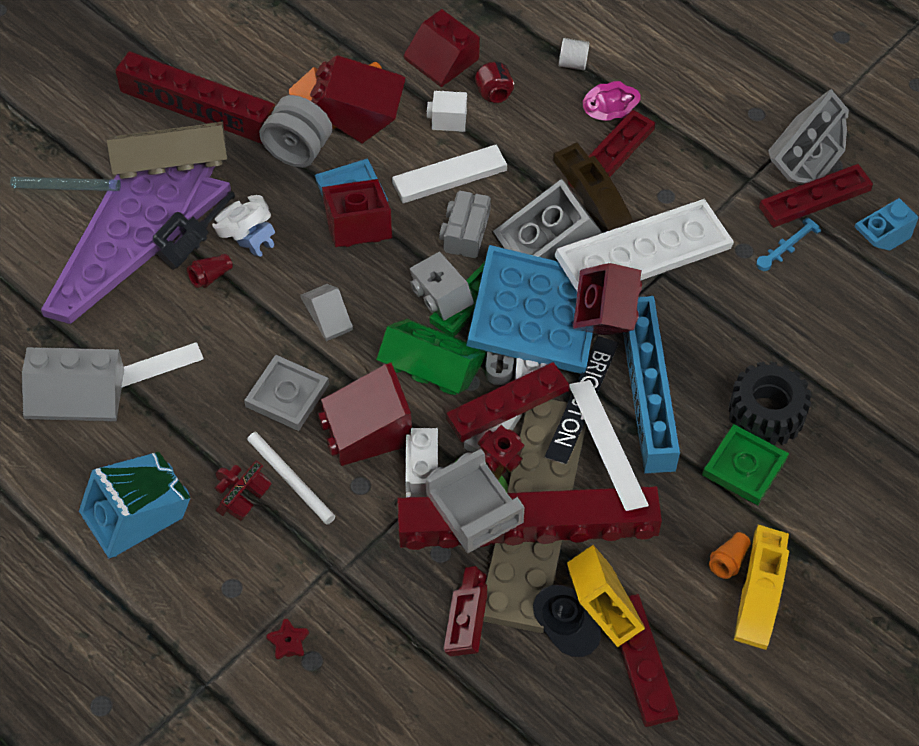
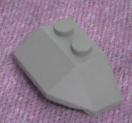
M832 89L828 90L797 115L768 150L771 161L790 182L803 185L826 176L845 152L847 136L846 119L848 118L849 110Z

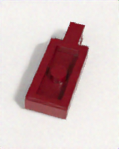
M477 566L465 568L462 586L458 590L453 591L444 644V652L450 657L479 652L488 590L486 574L478 569Z

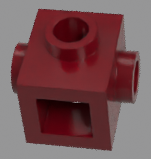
M502 425L494 432L488 430L477 443L485 453L487 466L498 480L507 470L512 473L523 460L520 454L525 445L522 443L521 438L517 433L510 429L507 430Z

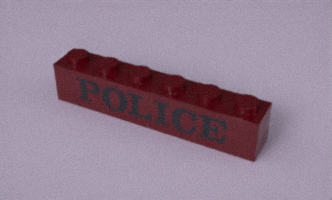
M131 51L127 53L115 69L120 92L206 124L223 122L225 131L263 144L259 131L269 115L272 114L275 108L274 103Z

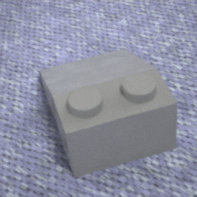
M563 179L559 180L493 231L504 249L550 260H556L555 253L557 248L602 233Z

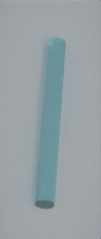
M11 177L10 180L12 188L120 191L121 188L120 180Z

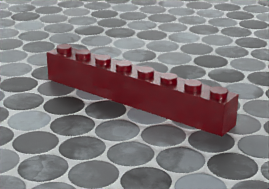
M641 487L649 506L629 511L625 510L615 488L507 493L512 500L518 497L524 505V523L480 547L494 543H505L514 546L523 542L550 544L560 540H571L572 542L579 543L588 539L615 541L620 538L636 537L637 539L645 540L653 536H659L662 518L658 487ZM429 497L398 498L400 548L407 547L411 550H420L428 546L454 548L461 545Z

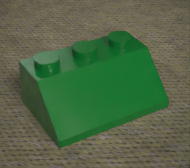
M404 319L387 326L376 360L385 364L392 362L395 372H407L412 374V379L425 384L429 382L440 386L439 389L442 392L456 395L469 388L488 351L467 347V342L410 319Z

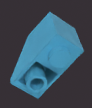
M898 198L857 222L855 228L874 247L890 251L912 237L919 217Z

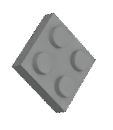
M275 355L244 400L245 407L299 431L329 386V378Z

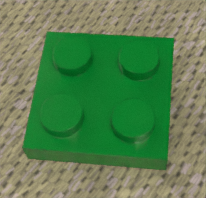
M733 424L704 468L702 476L758 506L787 461L789 453Z

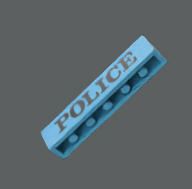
M654 296L638 297V321L634 331L623 332L644 473L676 472L680 450Z

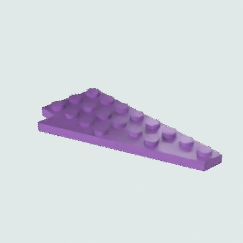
M205 162L194 164V169L177 171V167L174 166L166 167L165 173L149 175L148 170L136 171V177L120 179V175L117 174L41 309L43 317L68 324L74 322L160 250L152 240L153 235L174 213L181 212L187 219L192 216L196 220L228 195L227 193L231 191L230 183L210 178L215 166L206 167ZM179 226L167 238L168 241H173L181 233Z

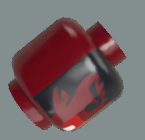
M488 62L475 75L479 92L486 101L494 103L503 102L514 89V81L510 71L501 62Z

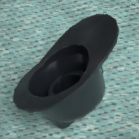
M550 585L543 588L536 595L533 603L534 615L538 623L544 626V630L551 641L562 653L571 657H584L591 654L599 646L602 637L601 627L580 604L575 588L565 585Z

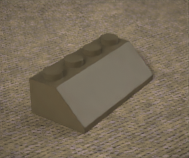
M223 122L116 135L107 139L112 175L119 174L120 179L136 177V171L148 170L149 175L165 173L166 167L176 166L177 171L194 169V164L205 162L206 167L223 165L222 160H227L228 158Z

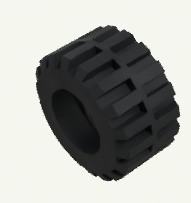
M771 361L770 365H766L765 362H759L756 368L753 365L748 366L745 373L741 372L738 375L733 387L728 407L730 422L735 423L740 428L774 446L776 442H779L781 445L788 443L789 438L793 440L797 437L799 431L802 430L811 405V390H807V381L805 379L800 380L801 374L796 370L794 372L790 371V366L785 364L781 367L777 366V362ZM760 398L772 399L783 408L778 410L768 409L761 406L756 400Z

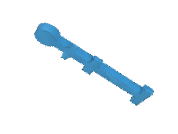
M806 218L802 222L806 226L787 241L782 238L778 242L781 246L775 250L769 249L768 256H760L757 259V268L761 271H768L771 268L772 261L775 259L782 262L783 259L780 256L786 250L790 253L794 252L795 248L793 245L811 230L816 234L821 232L820 226L810 218Z

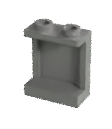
M482 449L473 453L463 454L457 462L445 468L439 467L426 478L427 496L467 554L524 523V505L518 497L513 500L510 498L487 466L485 453Z

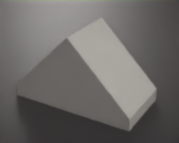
M325 284L300 295L301 300L326 341L353 330L339 288Z

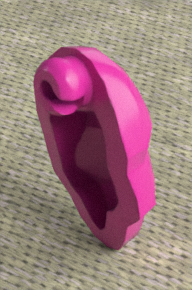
M613 81L608 84L597 85L591 89L583 100V108L588 116L596 120L609 121L614 118H623L639 103L641 95L635 88L626 86L621 81Z

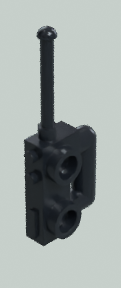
M229 191L228 195L200 223L194 216L187 219L181 212L174 213L153 235L152 240L160 249L156 254L172 270L178 268L194 249L197 250L201 246L199 243L207 239L206 236L209 232L206 228L208 224L231 199L235 198L234 192ZM179 226L181 231L180 237L174 243L171 240L168 241L167 238Z

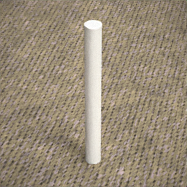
M253 432L248 437V442L326 525L330 524L335 519V515L267 442L257 432Z

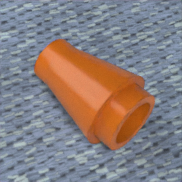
M736 532L732 538L712 552L709 561L711 571L723 579L737 575L747 549L751 545L749 537L741 532Z

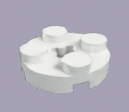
M260 195L249 196L250 202L242 205L240 201H236L223 209L215 217L217 224H212L218 236L221 238L232 236L234 240H240L250 233V228L267 221L271 217V213L264 198Z

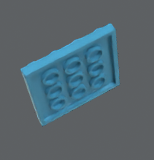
M489 245L467 339V347L538 362V364L544 363L548 365L554 362L559 369L581 374L582 372L585 373L593 333L573 329L577 291L558 261Z

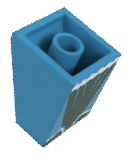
M160 452L93 469L79 512L107 557L112 558L182 519L191 497L187 488L182 486L174 474L172 466L166 462Z

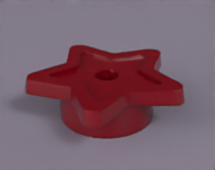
M284 619L280 630L266 635V639L276 646L275 658L279 660L284 656H304L302 642L308 636L309 630L307 628H294L288 619ZM289 637L291 641L286 642L285 639Z

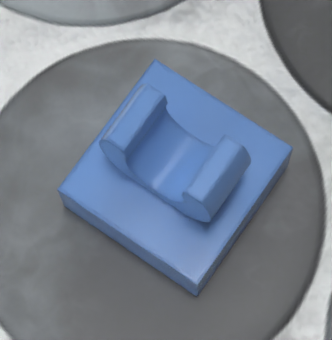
M263 222L250 228V233L246 237L236 240L239 246L249 248L254 256L261 257L263 255L260 251V244L262 242L267 248L274 247V242L270 236L275 233V230L271 223Z

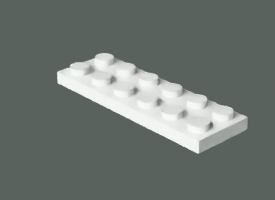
M702 199L557 248L555 257L578 292L580 270L613 263L642 270L641 280L729 250L734 241L706 200Z

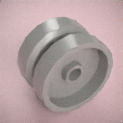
M287 95L280 99L272 114L269 115L259 131L260 139L265 148L283 163L293 167L304 168L313 163L321 148L330 137L332 123L327 114L310 100L300 96Z

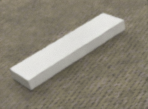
M493 145L393 176L392 183L402 203H406L507 171V163L498 146Z

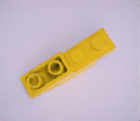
M757 525L753 537L747 579L741 594L734 636L735 641L764 650L769 645L789 556V550H787L788 533Z

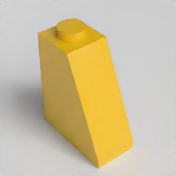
M594 545L567 562L580 604L617 647L645 629L612 566Z

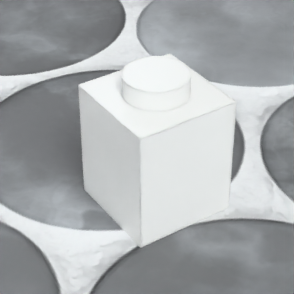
M434 91L433 102H428L427 118L432 119V130L465 132L467 93Z

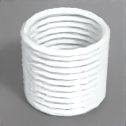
M563 38L559 67L563 66V68L568 67L584 71L589 41Z

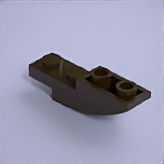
M578 142L553 154L554 163L584 200V208L602 233L634 223L619 191L595 156L589 158Z

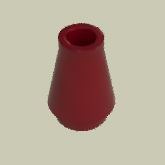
M224 253L219 256L193 261L192 265L187 267V274L191 283L196 288H207L224 273L231 270L233 263L230 257Z

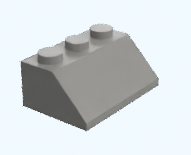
M27 347L22 370L24 419L117 421L124 375V366L119 350Z

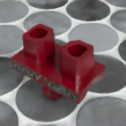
M256 460L240 480L237 476L242 469L238 465H234L230 471L223 467L217 470L216 477L220 482L215 487V490L222 494L227 488L230 489L229 493L215 510L221 516L228 512L233 517L242 521L254 506L241 495L246 488L259 499L270 488L272 483L260 472L263 468L260 462Z

